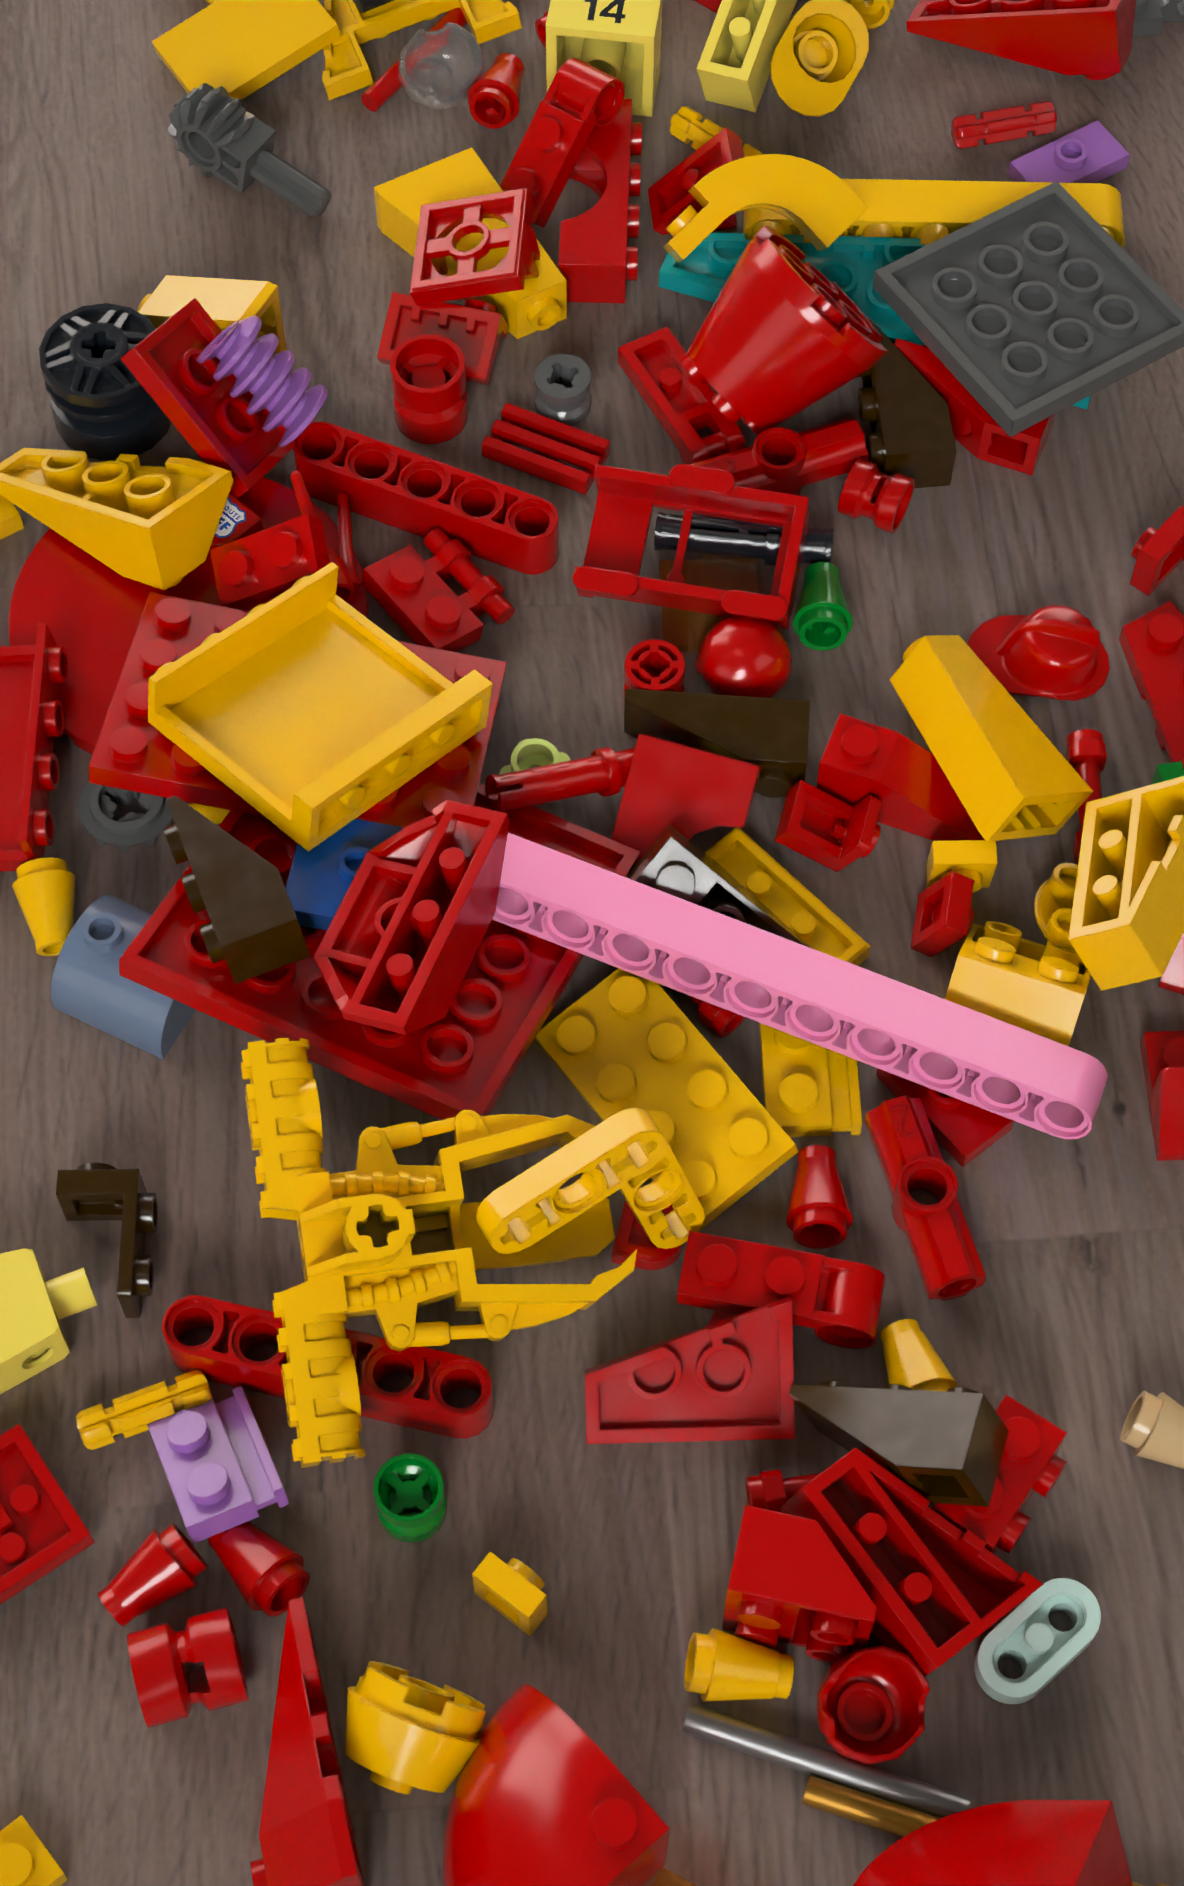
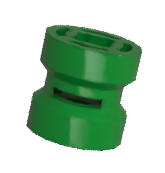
M404 1453L390 1458L381 1465L374 1477L373 1495L381 1526L393 1538L401 1542L411 1543L429 1539L439 1531L446 1518L447 1510L444 1483L440 1470L431 1460L420 1454ZM415 1508L418 1509V1510L413 1511V1512L404 1511L405 1509H408V1510H412V1509H415Z

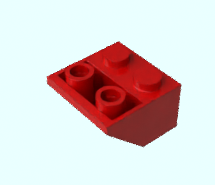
M745 1505L727 1589L722 1629L734 1631V1636L767 1648H775L778 1641L806 1647L805 1654L807 1656L831 1664L852 1650L866 1648L874 1624L877 1607L818 1521Z

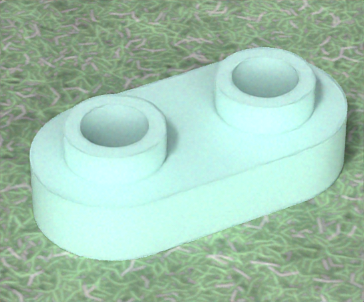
M1056 1578L1043 1583L1044 1585L1026 1598L983 1639L975 1657L974 1670L979 1685L987 1695L1005 1704L1027 1702L1035 1697L1090 1645L1100 1626L1101 1610L1096 1597L1085 1585L1068 1578ZM1053 1611L1066 1613L1072 1620L1073 1629L1065 1632L1056 1630L1050 1624L1048 1615ZM1002 1658L1015 1659L1020 1663L1023 1675L1017 1679H1009L1003 1676L999 1671L998 1661Z

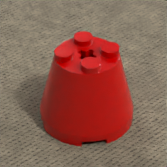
M764 226L747 244L688 348V352L680 359L683 367L697 381L702 384L708 381L717 391L711 400L720 412L734 423H737L741 418L757 435L769 428L777 427L870 370L888 352L879 343L883 339L881 334L851 298L835 282L831 283L811 263L806 261L803 264L802 260L806 257L803 251L782 234L768 226Z

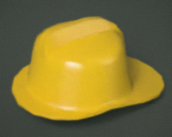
M811 0L806 2L794 15L778 42L770 63L772 83L778 96L790 109L804 116L820 117L833 112L844 100L863 67L869 51V33L863 17L851 4L843 0Z

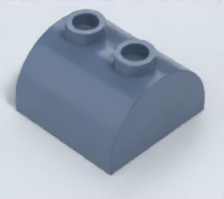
M113 895L102 896L83 912L63 944L51 981V1001L53 1007L164 1060L196 1009L119 975V958L152 916V913Z

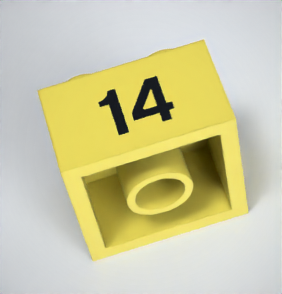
M551 0L546 21L547 91L559 68L567 60L577 58L623 82L625 87L624 99H632V115L652 117L660 75L662 0Z

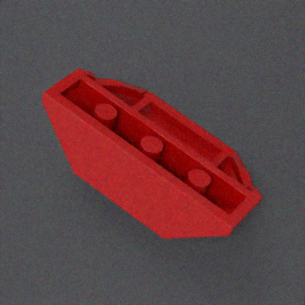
M446 800L431 810L432 816L406 826L366 853L314 955L315 962L345 1020L408 1035L445 1018L496 912L510 822L507 813Z

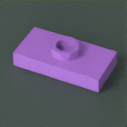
M1097 120L1011 161L1008 177L1013 182L1057 181L1058 183H1097L1126 169L1130 154Z

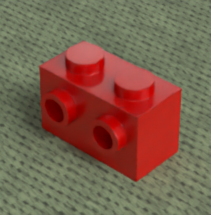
M1006 1394L995 1411L1009 1432L989 1507L934 1503L932 1510L961 1531L965 1532L968 1529L987 1542L985 1548L993 1554L999 1548L1009 1555L1031 1521L1030 1517L1022 1513L1034 1492L1046 1498L1067 1464V1461L1057 1456L1067 1432Z

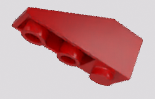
M897 338L894 345L947 402L954 439L977 459L1032 476L1052 429L1055 414L1009 437L926 345H918Z

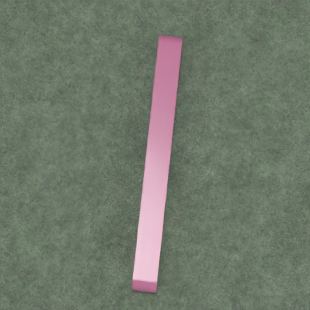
M511 833L507 835L496 912L492 920L1062 1139H1079L1091 1131L1108 1077L1105 1066L1093 1056Z

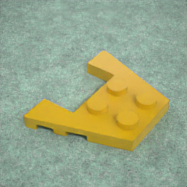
M324 0V8L338 24L342 37L323 48L325 71H322V81L329 101L372 85L371 72L359 46L360 44L386 37L394 31L418 22L434 19L438 15L450 10L461 8L478 45L521 29L519 12L511 2L504 3L501 0H394L364 13L358 10L353 0Z

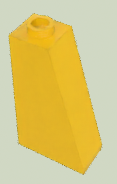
M471 147L375 186L377 226L384 235L414 257L421 205L503 192V190ZM483 218L482 221L489 230L510 227L507 223L496 218ZM467 234L457 243L456 250L466 252L474 249L481 243L484 234ZM538 240L540 260L534 261L538 270V277L525 279L523 290L466 298L484 301L496 306L497 313L502 314L509 326L508 332L517 339L536 331L546 330L567 318L566 279ZM509 247L490 249L483 258L478 260L476 272L491 270L497 266L508 253ZM446 256L448 274L443 276L456 275L458 262L452 256Z
M930 635L917 639L906 649L902 657L904 662L889 680L979 833L987 842L1056 834L1090 796L1093 790L959 635Z

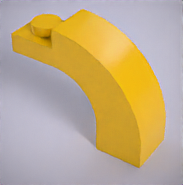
M783 154L747 156L716 168L688 190L703 208L697 212L689 205L666 228L673 237L663 248L679 263L730 215L748 209H766L779 213L789 219L820 252L828 248L869 207L841 178L819 164Z

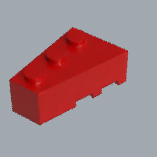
M855 1447L801 1487L780 1509L785 1514L818 1521L877 1607L871 1632L881 1645L909 1655L923 1675L927 1676L1044 1584L1026 1571L1019 1573L985 1548L987 1542L969 1529L963 1532L928 1507L930 1503L928 1499Z

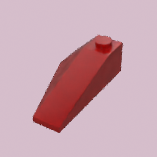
M300 1597L288 1601L259 1830L263 1858L250 1861L253 1885L365 1886L310 1618L304 1599Z

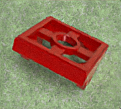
M528 188L421 205L410 286V295L416 306L523 290L525 279L538 277V270L534 261L540 260V252L535 232L531 226L534 201ZM483 218H496L507 223L510 227L489 230L482 221ZM467 234H484L481 243L474 249L466 252L456 250L457 243ZM509 247L508 253L497 266L491 270L476 272L478 260L483 258L490 249ZM446 256H452L458 262L456 275L443 276L448 274Z

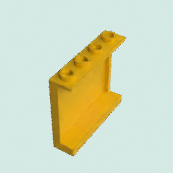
M333 562L310 576L300 578L290 589L268 603L257 605L246 617L222 632L211 634L200 646L178 660L162 665L154 675L149 677L148 723L308 852L485 728L493 685L492 682L475 669L453 684L336 595L339 567Z

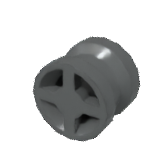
M560 353L542 360L536 367L534 375V386L536 388L535 409L537 414L569 426H575L584 421L591 409V372L589 366L581 358L572 354Z

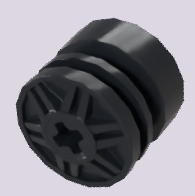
M103 303L75 309L62 315L46 331L39 347L40 367L45 379L47 393L50 396L56 429L68 447L75 451H85L88 458L115 461L120 454H142L152 449L167 434L171 424L170 419L120 359L155 330V327L146 316L130 307Z

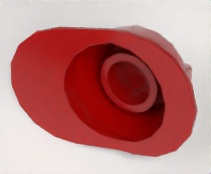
M1050 605L1037 609L1030 616H998L982 623L970 635L967 643L1009 694L1078 701L1093 696L1103 687L1110 671L1108 653L1100 641L1099 630L1095 629L1091 621L1080 611L1068 606Z

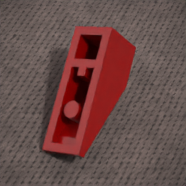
M841 713L839 714L819 762L816 788L853 807L869 795H872L882 801L877 819L878 823L933 841L985 840L977 830L931 752L897 731Z

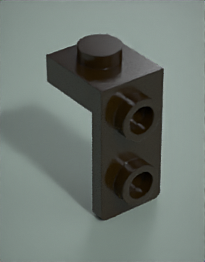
M93 1162L82 1164L77 1170H58L56 1196L67 1221L122 1220L117 1296L126 1318H140L142 1296H152L154 1287L152 1255H144L146 1233H155L157 1229L158 1204L156 1193H147L139 1169H116L109 1164Z

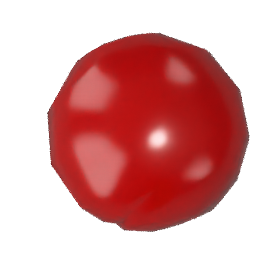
M734 616L719 621L700 641L695 667L696 672L703 675L713 694L772 698L787 683L792 669V657L781 631L771 622L762 619Z
M883 1645L852 1650L835 1661L821 1680L817 1692V1719L820 1732L825 1735L826 1742L839 1755L868 1765L898 1759L925 1730L926 1697L930 1692L928 1680L910 1656Z

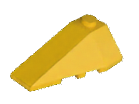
M22 448L0 463V495L121 576L154 588L166 590L180 583L185 575L206 561L233 484V478L229 470L189 458L169 457L165 462L166 467L140 465L138 455L120 454L116 461L89 462L85 451Z

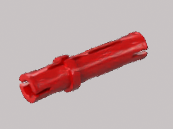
M604 747L592 751L590 757L500 775H488L485 780L486 797L498 794L497 800L488 802L489 808L505 813V811L597 792L602 797L617 795L616 793L621 791V787H625L635 748L614 752L610 747Z

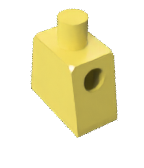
M24 1248L0 1253V1395L65 1359L70 1353L60 1319L98 1306L84 1267L46 1281L33 1249Z

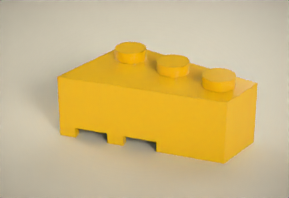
M1184 776L1086 802L1068 938L1101 991L1162 977L1184 932Z

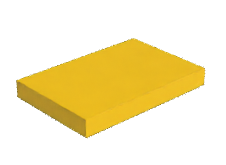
M217 0L151 42L156 54L187 94L203 83H207L214 89L222 86L227 90L230 97L235 100L239 98L242 100L338 40L342 35L338 24L318 0Z

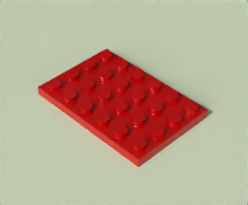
M152 592L149 593L89 764V783L165 798L177 796L185 802L265 817L148 723L149 677L154 675L162 665L174 662L200 646L211 634L220 633L246 617L249 611ZM398 641L453 684L474 669L492 682L487 725L356 819L406 827L432 816L431 810L446 800L475 806L507 662Z

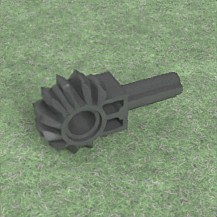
M203 83L198 88H194L188 95L184 94L175 103L174 109L169 114L171 124L167 130L170 136L178 142L175 149L184 153L189 159L190 166L196 165L207 178L215 175L218 179L228 183L241 193L256 179L310 216H320L325 211L332 197L331 192L273 153L276 130L256 118L252 113L246 112L241 105L240 98L233 99L222 86L214 89L207 83Z

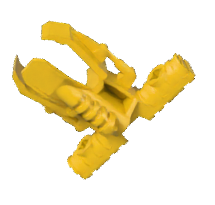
M278 1038L273 1043H265V1040L247 1042V1049L241 1051L243 1060L241 1062L243 1080H250V1084H247L245 1087V1100L252 1150H259L260 1156L255 1157L256 1167L254 1168L256 1183L264 1184V1191L260 1192L261 1200L259 1201L261 1218L297 1221L305 1280L304 1283L287 1290L273 1293L274 1300H272L274 1318L282 1319L283 1328L278 1329L279 1335H277L279 1353L286 1352L287 1363L282 1364L281 1372L288 1425L290 1428L296 1427L297 1439H294L293 1444H291L293 1462L300 1461L301 1468L318 1466L321 1461L329 1460V1464L343 1462L346 1457L354 1456L355 1459L366 1456V1451L361 1448L360 1432L363 1429L356 1366L350 1339L346 1338L344 1325L348 1322V1318L375 1315L386 1344L395 1351H402L408 1347L443 1346L449 1344L450 1340L487 1338L490 1341H500L510 1331L535 1327L567 1317L578 1310H587L634 1271L637 1249L617 1268L596 1275L588 1284H477L475 1271L533 1266L595 1257L615 1239L609 1199L605 1198L532 1246L516 1253H498L492 1248L477 1223L476 1214L482 1202L462 1203L464 1192L461 1172L556 1145L562 1148L595 1127V1125L568 1114L556 1118L527 1114L480 1116L475 1111L463 1110L456 1117L420 1125L418 1122L410 1121L384 1128L371 1126L364 1129L359 1137L355 1170L329 1174V1171L323 1168L321 1155L324 1154L322 1120L313 1067L308 1062L307 1050L310 1048L309 1041L304 1038H300L299 1041H289V1038ZM453 1131L454 1145L439 1149L433 1162L434 1166L397 1164L392 1150L416 1145L422 1142V1138ZM453 1298L455 1311H479L482 1324L449 1326V1323L444 1321L416 1322L417 1308Z

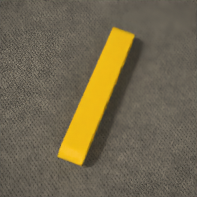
M842 179L869 208L840 236L920 238L921 244L928 245L1054 182ZM1059 183L1123 248L1125 235L1120 192L1115 187L1102 183ZM766 209L743 210V233L745 234V239L752 240L764 226H768L782 235H803V243H811L797 226L779 213Z

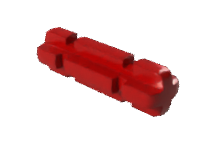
M1042 101L1030 103L1028 110H1025L1024 105L984 111L980 113V118H976L974 113L961 115L952 120L951 136L956 148L966 149L979 146V140H983V144L988 145L1027 138V132L1031 131L1032 136L1051 134L1056 129L1057 114L1052 102Z

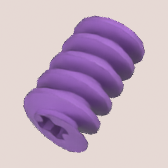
M253 315L241 321L237 320L223 330L198 356L197 362L201 364L217 357L220 362L212 377L219 381L233 374L237 379L229 395L232 398H236L250 391L253 397L246 412L249 415H253L266 408L270 413L262 429L265 432H269L282 425L286 431L278 445L283 447L296 439L317 417L327 398L328 390L321 384L306 389L311 380L312 373L305 367L290 372L295 362V355L289 350L273 355L279 338L273 333L256 338L261 329L262 320Z

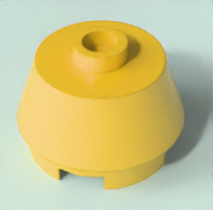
M369 1661L365 1674L360 1676L357 1686L348 1687L345 1754L354 1762L371 1770L369 1776L371 1781L389 1790L408 1795L411 1794L413 1787L430 1792H445L460 1774L479 1745L478 1738L484 1726L482 1721L486 1713L484 1711L485 1705L446 1684L443 1688H440L429 1682L408 1676L409 1670L386 1663Z

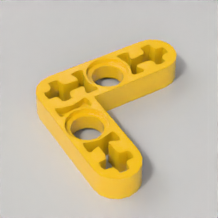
M630 1108L607 1118L494 1190L479 1205L476 1219L492 1248L498 1253L511 1254L532 1246L619 1189L637 1221L651 1242L658 1248L669 1249L686 1243L689 1231L698 1232L703 1226L705 1213L669 1143L656 1123L644 1109ZM662 1172L654 1181L640 1187L650 1177ZM583 1173L573 1184L559 1189L571 1177ZM672 1204L674 1210L664 1216L661 1210Z

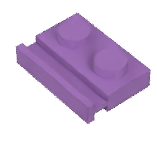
M242 1386L232 1389L234 1396L215 1404L213 1398H211L204 1404L187 1410L183 1409L176 1412V1414L147 1424L192 1544L259 1517L257 1510L277 1502L279 1508L289 1504L284 1487Z

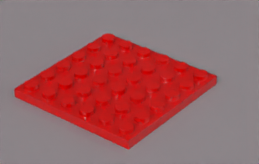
M480 784L475 806L490 809L488 802L497 800L498 794L486 797L485 785ZM529 806L505 811L510 821L508 833L630 879V872L639 860L640 851L537 807ZM230 810L219 827L278 868L286 889L297 842L266 817ZM190 865L182 876L193 872ZM180 877L119 958V975L267 1042L273 1043L278 1038H289V1041H299L300 1038L307 1039L310 1048L307 1050L308 1060L442 1120L456 1117L463 1110L475 1111L480 1116L490 1114L584 955L498 921L491 920L445 1018L408 1035H403L343 1018L314 959V955L327 930L300 926L310 954L309 957L235 984L226 960L212 963L199 926L209 923L211 920L207 910L194 914Z

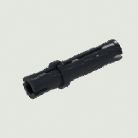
M658 512L654 536L655 550H677L683 520L682 515ZM693 517L686 551L765 559V565L776 566L783 527L720 518ZM808 528L801 563H831L834 529Z

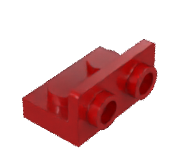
M392 292L377 359L383 364L390 365L391 356L397 346L408 338L422 334L439 335L450 339L460 347L465 357L466 381L490 385L500 338L507 337L509 326L502 314L497 313V307L484 301L465 299L463 306L446 302L416 306L410 294Z

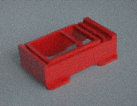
M596 464L594 478L598 495L583 566H575L572 576L579 596L589 598L599 596L730 618L743 616L767 620L774 625H780L782 629H789L810 520L809 497L735 486L734 477L730 472L713 468L677 464L672 467L669 475ZM653 507L684 512L673 571L668 574L666 580L640 576ZM693 513L783 527L770 595L740 590H722L684 583L682 569Z

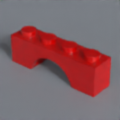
M624 99L619 113L610 124L605 127L594 126L569 177L591 188L597 193L600 200L585 213L563 220L560 223L558 269L566 279L567 302L625 304L626 281H637L638 247L628 246V238H639L640 204H629V197H640L641 163H631V156L642 155V122H632V99Z

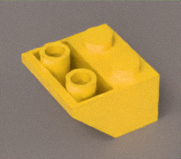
M987 921L985 926L973 923L958 954L945 999L1069 1046L1091 977L1086 966L1080 963L1081 958L1079 955L1061 950L1049 941H1047L1046 945L1023 939L1021 938L1022 932L1019 929L1005 923Z

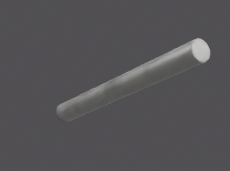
M692 1703L689 1705L682 1728L684 1733L939 1818L967 1810L970 1806V1797L872 1764L866 1765L831 1750Z

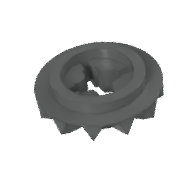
M89 780L83 786L78 799V814L85 833L88 832L102 848L108 844L120 847L125 853L128 852L131 846L142 843L152 847L155 838L164 831L163 828L172 825L173 819L166 801L167 798L93 784L89 783ZM134 799H138L142 813L138 815L129 812L124 818H120L116 804L120 802L129 805Z

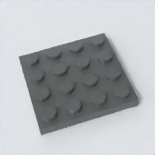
M1057 181L876 270L874 273L873 288L1009 437L1184 347V311Z

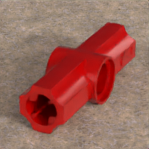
M850 418L799 433L782 427L769 428L756 437L754 445L690 465L728 471L734 477L735 486L798 495L801 486L849 473L857 459L862 458L868 461V452L864 433L857 420L852 421Z
M904 1095L884 1100L878 1107L867 1111L865 1123L893 1198L891 1206L893 1219L897 1226L906 1234L929 1300L941 1299L942 1301H947L965 1296L973 1289L984 1285L986 1274L956 1196L958 1190L957 1176L952 1168L943 1161L921 1099L909 1098ZM915 1190H926L937 1196L940 1202L934 1205H923L912 1199L909 1193Z

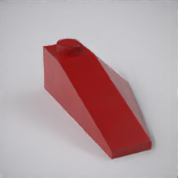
M921 0L907 19L906 25L907 32L1064 75H1084L1089 80H1103L1112 77L1116 73H1120L1131 53L1136 0Z

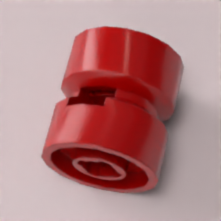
M427 334L408 338L397 346L391 356L390 363L396 424L400 432L408 439L421 444H439L449 441L462 432L468 420L465 357L460 347L448 338Z
M228 1607L188 1617L185 1628L182 1631L176 1632L168 1623L127 1634V1645L134 1683L142 1714L148 1728L187 1718L192 1705L199 1702L209 1711L249 1701L241 1653ZM203 1661L204 1665H201L195 1671L188 1672L186 1662L199 1663Z

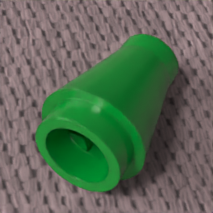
M816 562L805 570V582L793 619V628L806 647L817 651H828L844 643L852 629L853 620L840 582L839 569L829 562Z

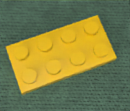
M618 968L541 1028L535 1037L540 1047L602 1122L612 1115L630 1108L644 1109L651 1116L669 1143L704 1209L705 1220L700 1230L798 1153L793 1140L656 982ZM662 1172L650 1177L651 1182L660 1176Z

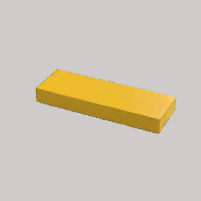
M739 827L734 828L705 852L812 949L857 966L869 957L871 946Z

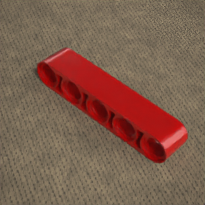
M312 422L292 441L296 470L301 472L306 489L312 498L337 506L338 493L345 492L348 495L351 512L423 538L433 529L440 528L451 540L459 539L471 552V555L524 574H542L552 569L557 563L559 557V517L553 504L541 497L327 422Z
M194 1295L180 1298L168 1307L163 1316L162 1332L173 1363L182 1373L195 1369L202 1370L208 1381L234 1387L242 1386L246 1390L285 1398L281 1370L282 1364L287 1363L286 1352L279 1353L278 1349L273 1357L262 1362L246 1358L249 1350L256 1344L271 1342L278 1345V1329L283 1327L282 1319L274 1318V1312ZM206 1327L213 1330L210 1338L203 1344L187 1346L181 1343L184 1335L191 1329ZM345 1329L346 1338L350 1339L356 1366L362 1417L462 1439L477 1436L489 1426L494 1412L492 1381L488 1370L479 1361L470 1357L427 1347H408L402 1351H395L386 1344L383 1337ZM394 1372L404 1373L413 1379L406 1389L396 1393L386 1392L378 1387L379 1382L386 1375ZM458 1388H469L480 1395L472 1406L466 1408H454L444 1401L451 1391Z

